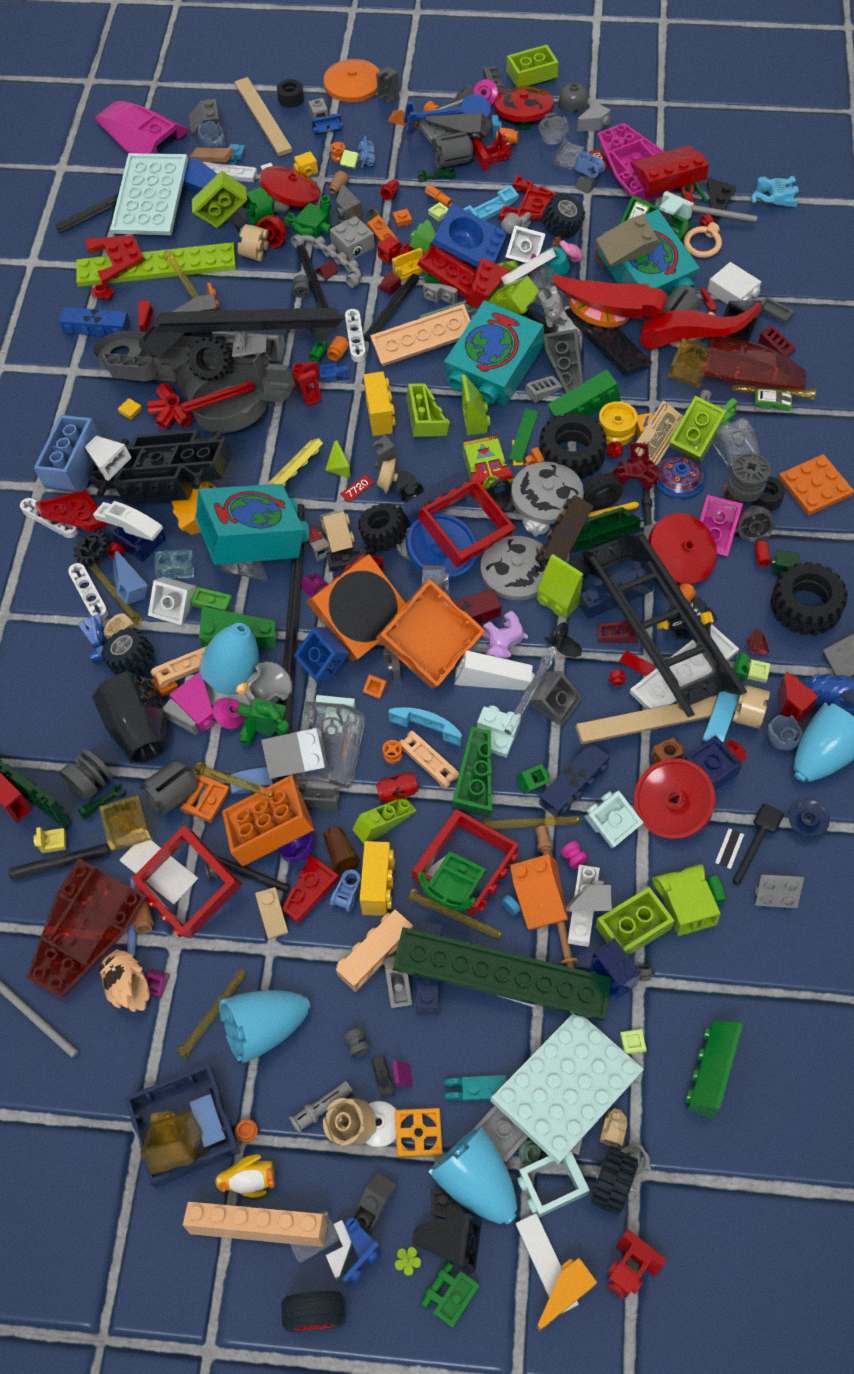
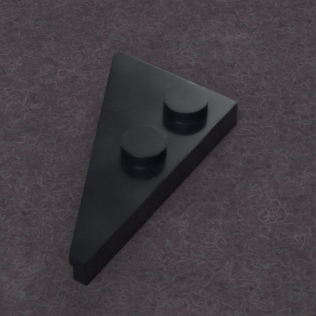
M708 178L707 186L709 189L710 208L725 210L737 186ZM712 215L714 223L718 224L721 216Z

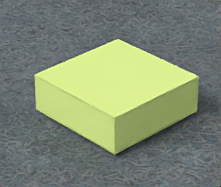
M344 150L340 165L355 169L359 153Z
M439 202L428 210V214L437 221H441L444 219L448 208Z
M751 659L747 679L766 683L770 663Z
M642 1029L620 1032L623 1051L627 1055L645 1053L647 1051Z

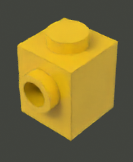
M311 151L294 157V170L307 176L318 173L317 160Z

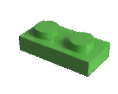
M197 587L192 597L191 605L199 608L203 606L228 611L232 602V595Z

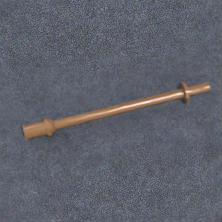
M539 826L535 829L538 840L537 850L543 856L551 855L554 847L553 843L550 842L548 827ZM565 921L557 923L564 960L560 961V965L574 968V965L578 964V959L572 958L570 944H568Z

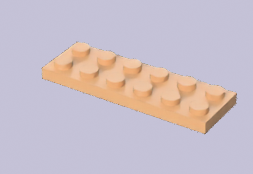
M464 304L370 335L380 364L383 367L457 342L471 320Z

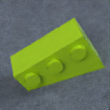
M408 384L406 401L413 437L447 436L450 422L448 419H445L442 409L435 403V398L426 384Z

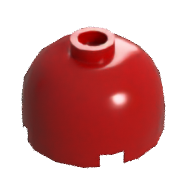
M267 215L261 218L255 225L269 231L267 241L269 246L274 247L273 249L280 247L287 237L286 224L275 215Z

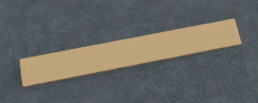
M246 77L234 81L235 87L278 157L291 153L292 147L249 78Z
M712 696L690 705L695 715L689 718L683 710L679 709L677 703L578 723L575 727L581 744L707 719L711 717L717 696Z

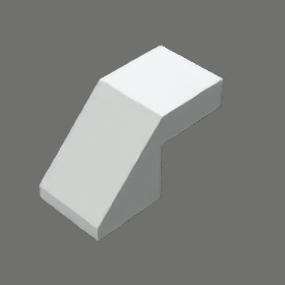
M342 1220L335 1223L334 1227L343 1247L326 1255L337 1281L342 1279L353 1248Z

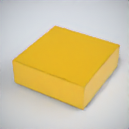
M129 398L118 408V412L130 420L142 410L140 404Z

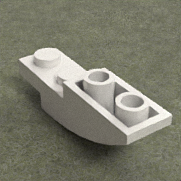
M116 501L112 504L103 502L93 514L96 520L123 527L126 533L152 541L163 529L161 524L149 516Z
M579 865L574 897L585 885H592V881H598L600 868ZM572 911L568 944L589 947L594 911Z

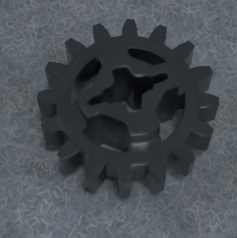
M92 530L91 534L86 532V536H81V541L76 542L78 546L73 548L75 560L84 567L87 565L92 567L93 563L98 565L99 560H104L103 556L109 554L107 550L111 548L109 545L111 541L100 530L97 532Z

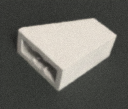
M95 436L85 446L91 459L108 481L132 458L125 444Z

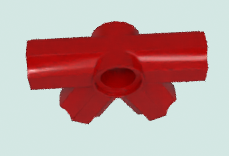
M160 384L156 390L160 399L147 401L149 415H158L155 419L156 425L166 430L175 419L180 427L186 428L190 426L193 418L189 412H182V403L179 396L174 393L169 384Z

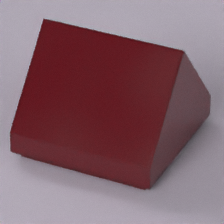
M330 260L316 269V273L327 280L338 273V270L333 260Z

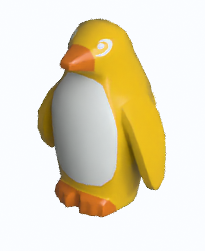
M258 1154L246 1156L235 1165L219 1173L215 1179V1184L222 1192L228 1190L235 1191L250 1198L264 1196L267 1194L265 1188L275 1187L273 1162L257 1161L261 1158Z

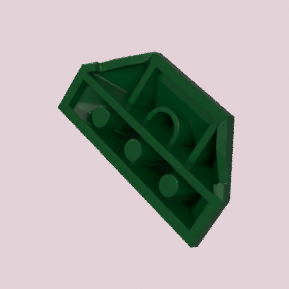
M623 507L588 517L572 546V551L576 553L614 538L638 532L641 519Z

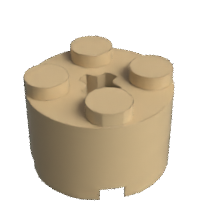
M245 224L240 234L242 240L238 242V254L261 262L264 250L267 251L269 246L267 241L269 231Z
M746 685L744 687L747 693L739 695L733 721L760 729L767 708L766 700H769L770 691Z
M339 1098L334 1100L326 1109L328 1111L323 1119L324 1132L328 1139L336 1144L359 1146L367 1142L376 1132L377 1126L374 1111L365 1100Z

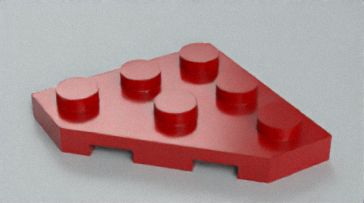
M87 490L35 502L37 511L44 519L89 531L107 527L106 522L95 519L93 514L98 507Z

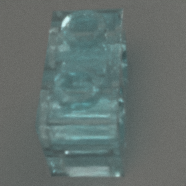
M180 549L155 552L154 570L157 579L161 577L170 579L194 577L192 550Z

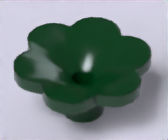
M533 121L514 123V126L520 131L530 130L533 125Z

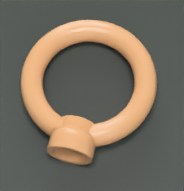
M710 222L707 227L699 226L689 230L684 237V246L687 251L698 258H708L717 254L722 246V239L718 233L720 231L719 226L714 222ZM697 233H705L707 237H713L716 244L709 251H698L691 246L690 239Z

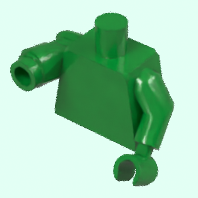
M324 195L320 198V208L312 203H308L296 218L293 213L289 212L284 219V223L292 225L294 232L300 236L311 235L318 238L323 232L330 234V229L333 228V225L329 224L332 205L330 197Z
M255 698L250 706L239 702L236 713L245 716L244 726L239 734V743L249 746L254 739L256 731L268 737H271L275 731L279 735L287 732L288 723L283 720L286 706Z

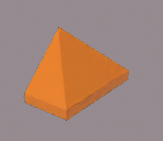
M393 110L388 122L407 126L408 122L404 123L403 121L405 111ZM415 121L414 128H417L419 121Z

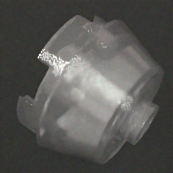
M556 113L546 114L539 124V131L543 141L552 145L561 143L569 129L566 117L556 116Z

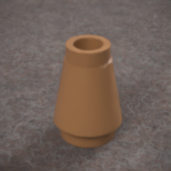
M338 171L335 173L329 187L330 193L336 195L340 191L341 185L348 183V175L345 172Z
M140 901L137 903L133 927L137 933L146 934L152 931L154 921L149 903L147 901Z

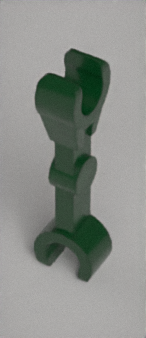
M453 167L443 171L428 173L424 170H419L417 179L419 182H424L428 178L437 179L439 177L454 179L456 173Z
M115 784L112 792L104 797H100L96 802L81 806L78 812L82 819L89 818L97 808L106 805L113 798H123L126 795L125 790L119 793L116 792L122 788L121 784Z

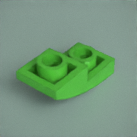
M734 398L729 400L723 408L727 412L716 433L718 436L730 428L731 418L737 412L738 401Z

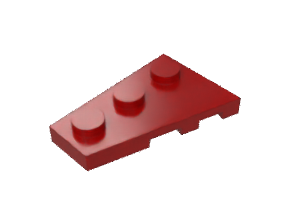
M311 854L306 859L307 863L304 869H301L298 875L299 879L295 887H292L282 908L283 912L298 924L340 879L337 873Z

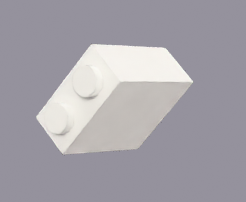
M729 262L710 278L707 291L727 304L729 301L751 300L759 295L761 281Z

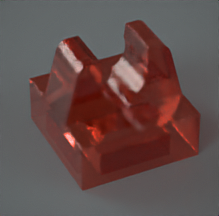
M759 629L752 631V635L746 639V643L748 645L755 644L748 650L752 654L762 653L764 655L769 653L770 650L765 635Z

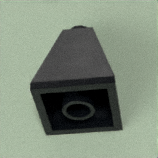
M754 300L729 301L723 317L737 316L744 313L757 302ZM760 304L761 309L753 320L738 332L728 336L748 345L765 306Z
M470 1214L418 1225V1229H414L412 1240L421 1249L469 1272L475 1273L482 1223Z

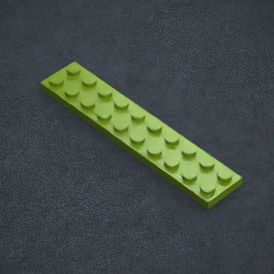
M234 242L141 252L144 259L143 262L128 271L125 269L120 272L117 278L112 277L108 280L107 284L236 270ZM109 256L76 259L77 286L102 284L97 271L112 267Z

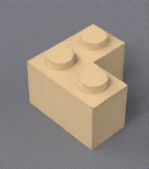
M337 510L319 515L331 552L353 547L352 542H355L352 531L349 532L347 525L350 524L348 514L342 510Z

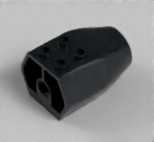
M125 671L102 682L92 696V699L106 730L123 750L130 764H141L159 757L165 751L167 746L166 717L161 705L162 701L154 690L153 682L138 674Z

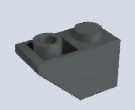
M379 1173L367 1185L353 1215V1218L359 1222V1226L368 1234H371L397 1188L396 1184Z

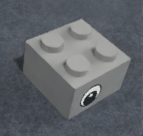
M356 215L330 229L331 244L339 252H344L347 255L348 261L375 248L374 233Z

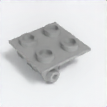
M236 331L232 357L242 358L246 355H258V353L266 352L267 334L246 338L244 331Z
M761 875L759 887H755V895H757L755 906L797 908L804 877Z

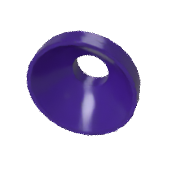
M309 832L278 848L279 854L285 861L290 863L306 860L314 847V838ZM301 849H305L304 852L297 856Z

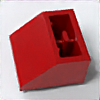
M786 672L777 692L779 714L786 717L794 716L798 725H800L811 714L818 696L811 688L803 685L796 676Z

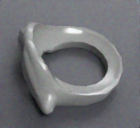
M629 1139V1144L620 1151L625 1154L640 1151L643 1153L635 1176L642 1173L645 1169L651 1170L648 1153L645 1152L642 1145Z

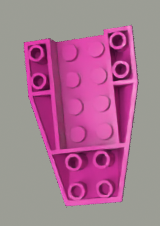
M115 101L94 117L95 121L128 153L158 154L156 146L169 135L180 139L189 132L188 128L164 115L124 101Z
M625 123L597 133L615 178L631 197L633 195L649 202L663 196L666 191L650 196L647 195L631 166V162L664 153L665 151Z

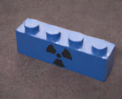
M71 307L63 308L59 320L63 333L106 336L117 331H128L131 324L127 312Z

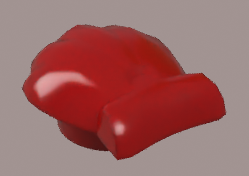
M97 284L91 289L92 296L97 299L109 300L115 290L102 284Z

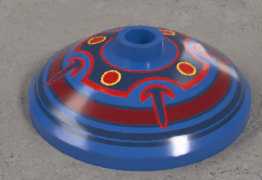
M672 455L662 459L657 464L660 472L658 474L659 481L655 485L659 491L668 497L675 499L692 498L698 495L706 485L707 474L705 468L692 457Z

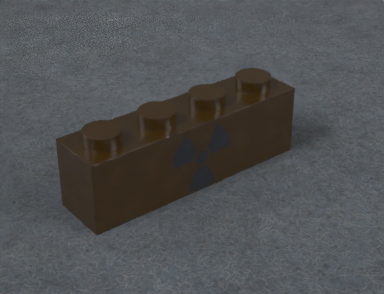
M576 495L571 499L567 498L562 506L564 508L563 513L559 514L554 521L556 524L554 530L551 529L546 536L548 539L546 545L543 544L538 551L540 556L537 561L547 566L552 554L565 561L594 506Z

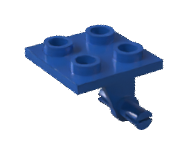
M349 1218L345 1222V1228L359 1259L342 1278L347 1286L350 1282L355 1284L364 1274L362 1269L368 1263L371 1266L380 1256L378 1252L380 1250L379 1244L359 1226V1222L355 1218Z

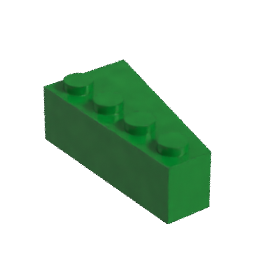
M606 369L547 405L553 419L555 416H563L564 413L574 414V412L579 413V415L585 414L590 416L600 412L602 407L608 403L621 402L617 382Z
M202 606L199 632L202 648L208 646L213 637L222 629L235 623H243L251 629L257 641L258 649L277 648L278 631L274 620Z
M471 726L451 807L490 817L492 812L491 731Z

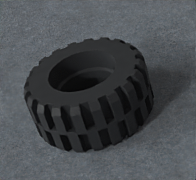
M575 412L574 414L564 413L563 416H555L554 420L550 419L547 425H544L540 433L539 450L545 462H555L559 465H564L573 470L581 480L586 478L587 475H593L595 471L601 468V464H603L605 459L607 436L605 431H603V427L597 424L595 419H590L588 415H579V413ZM574 441L583 444L586 448L574 452L564 450L559 445L564 442Z
M805 562V564L797 563L794 564V567L789 566L779 575L771 596V609L775 613V618L778 621H782L781 625L785 628L789 627L790 631L794 633L796 631L801 632V635H807V633L818 635L819 632H828L829 629L835 627L837 622H839L847 604L848 592L844 581L840 580V576L836 572L833 573L831 568H825L819 563H816V565L812 564V562ZM798 591L815 593L823 600L824 605L817 607L804 605L795 598L793 593Z

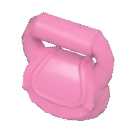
M564 240L559 242V245L566 252L570 261L575 263L582 260L583 254L578 246L568 244Z

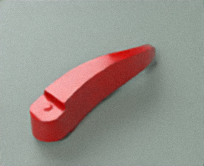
M553 274L551 280L558 290L578 302L598 311L636 319H644V316L659 317L668 299L664 291L649 287L648 284L592 282L571 279Z
M757 302L748 311L731 317H720L693 310L664 312L659 317L651 318L642 324L640 341L645 348L653 350L682 339L727 336L738 332L752 321L760 311L761 305L760 302Z

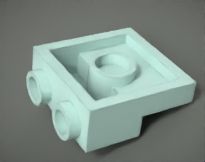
M484 706L477 721V727L491 731V753L507 758L519 730L521 718H518V715L514 712H507V714L500 712L496 706H489V708Z
M611 791L607 792L601 797L602 802L599 805L594 803L586 809L588 814L584 816L595 832H599L611 848L615 847L643 824V821L620 791L614 793Z

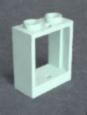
M572 1152L562 1161L576 1190L546 1205H541L528 1175L555 1161L548 1156L519 1170L518 1184L522 1191H527L530 1198L527 1200L528 1206L532 1214L537 1213L538 1218L588 1195L590 1190Z

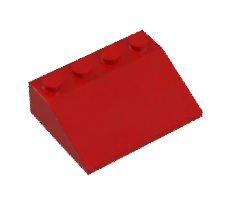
M689 145L631 162V166L648 196L706 180L709 167L704 155Z

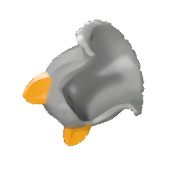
M269 661L258 663L255 666L257 671L253 672L247 681L240 684L235 690L239 694H244L250 703L255 698L276 703L279 698L285 701L292 693L293 686L288 672L277 663Z

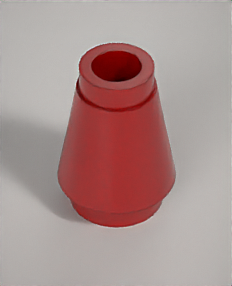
M392 179L381 187L380 194L382 198L389 200L394 197L399 187L398 180Z

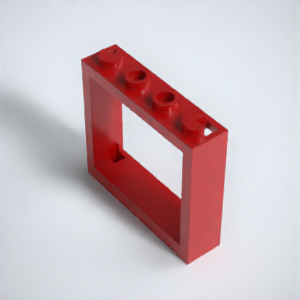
M477 479L465 482L458 489H452L444 497L442 495L437 497L431 504L426 503L420 509L417 517L456 568L485 552L495 542L511 536L516 528ZM471 494L499 530L459 551L432 515Z
M455 809L412 870V880L419 883L418 873L421 871L424 873L427 881L430 882L432 877L426 874L458 827L466 830L507 854L477 900L469 909L465 910L476 916L479 910L482 912L485 909L489 895L493 896L497 891L499 880H504L507 876L509 865L517 861L519 857V844Z
M184 825L131 878L136 883L134 886L136 890L142 895L145 894L148 897L147 902L154 909L158 908L161 912L159 914L165 922H170L173 925V932L180 938L183 936L189 939L243 885L194 831ZM187 840L221 877L225 884L183 925L147 885L146 881Z

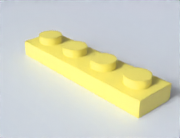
M319 438L310 440L266 485L283 484L285 486L288 478L294 477L297 474L296 470L306 465L310 456H314L319 452V447L323 444Z

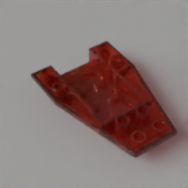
M728 336L709 338L706 350L708 354L703 368V374H706L708 377H718L728 382L735 381L805 390L806 371L786 356L762 345Z
M78 858L55 895L26 978L62 999L126 933L148 896L120 883Z

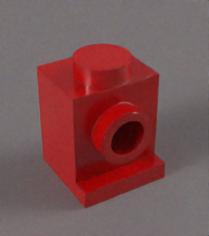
M390 235L377 245L378 258L390 265L392 258H395L400 252L402 243Z

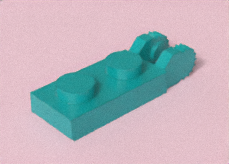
M506 1075L444 1080L445 1086H462L463 1093L449 1092L445 1094V1099L449 1101L463 1100V1102L488 1101L506 1083Z

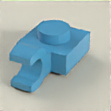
M230 144L229 148H232L234 153L230 157L228 165H236L237 160H242L245 153V145Z

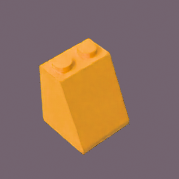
M203 481L199 489L217 487L209 481ZM192 489L188 500L171 501L174 507L173 513L179 520V528L190 535L200 533L195 520L198 490Z

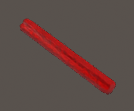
M248 381L181 404V410L187 413L253 391L255 389L254 383Z

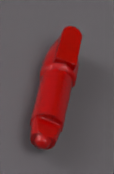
M701 288V295L706 301L708 310L710 312L716 311L717 307L714 300L705 288Z

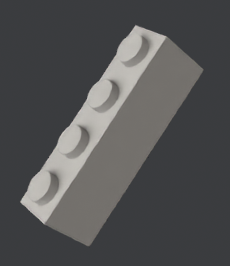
M236 331L212 332V335L219 338V340H224V344L233 346ZM245 332L246 338L266 335L263 333ZM267 334L266 352L271 361L282 362L285 351L284 335Z

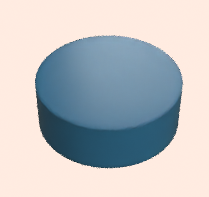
M506 895L500 900L502 906L511 915L515 916L520 911L519 904L511 896Z

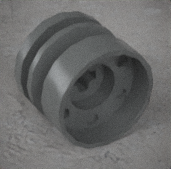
M745 453L736 457L732 463L727 481L729 494L742 502H752L761 498L770 475L768 461L754 453Z
M84 748L81 751L82 757L78 755L75 757L79 766L76 767L72 763H68L59 771V774L81 798L89 802L98 793L94 784L97 783L101 787H105V780L110 782L113 779V775L107 765L97 755Z

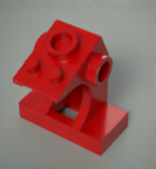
M500 130L498 131V139L491 146H484L480 139L473 140V153L483 172L489 170V164L504 161L512 155L510 151L512 147L508 138L504 139L506 135L505 133L501 134Z
M317 361L293 365L292 375L294 383L303 396L305 405L309 406L322 401L317 377L320 376Z
M627 1229L616 1245L625 1255L620 1263L615 1260L608 1270L611 1276L607 1281L609 1284L607 1288L617 1293L620 1299L623 1296L627 1298L630 1292L636 1294L643 1283L640 1277L644 1271L647 1270L655 1277L667 1259ZM629 1257L641 1266L637 1273L625 1264Z

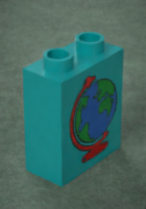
M658 209L645 215L658 239L654 253L609 267L600 248L598 249L597 254L619 284H648L649 287L661 289L667 296L670 295L675 287L682 286L683 284L695 289L694 281L700 268Z
M484 300L444 361L447 383L454 390L462 392V375L465 374L482 394L484 402H487V404L497 402L506 406L544 346V325Z
M283 484L198 489L195 520L214 565L299 558L301 544L308 542L309 527L305 520H299L296 499L288 497Z

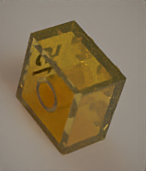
M682 339L667 376L699 388L714 350Z
M138 795L99 806L106 840L112 852L152 840L144 807Z
M192 1111L151 1123L140 1154L152 1174L166 1172L172 1168L187 1166L194 1162L203 1131Z

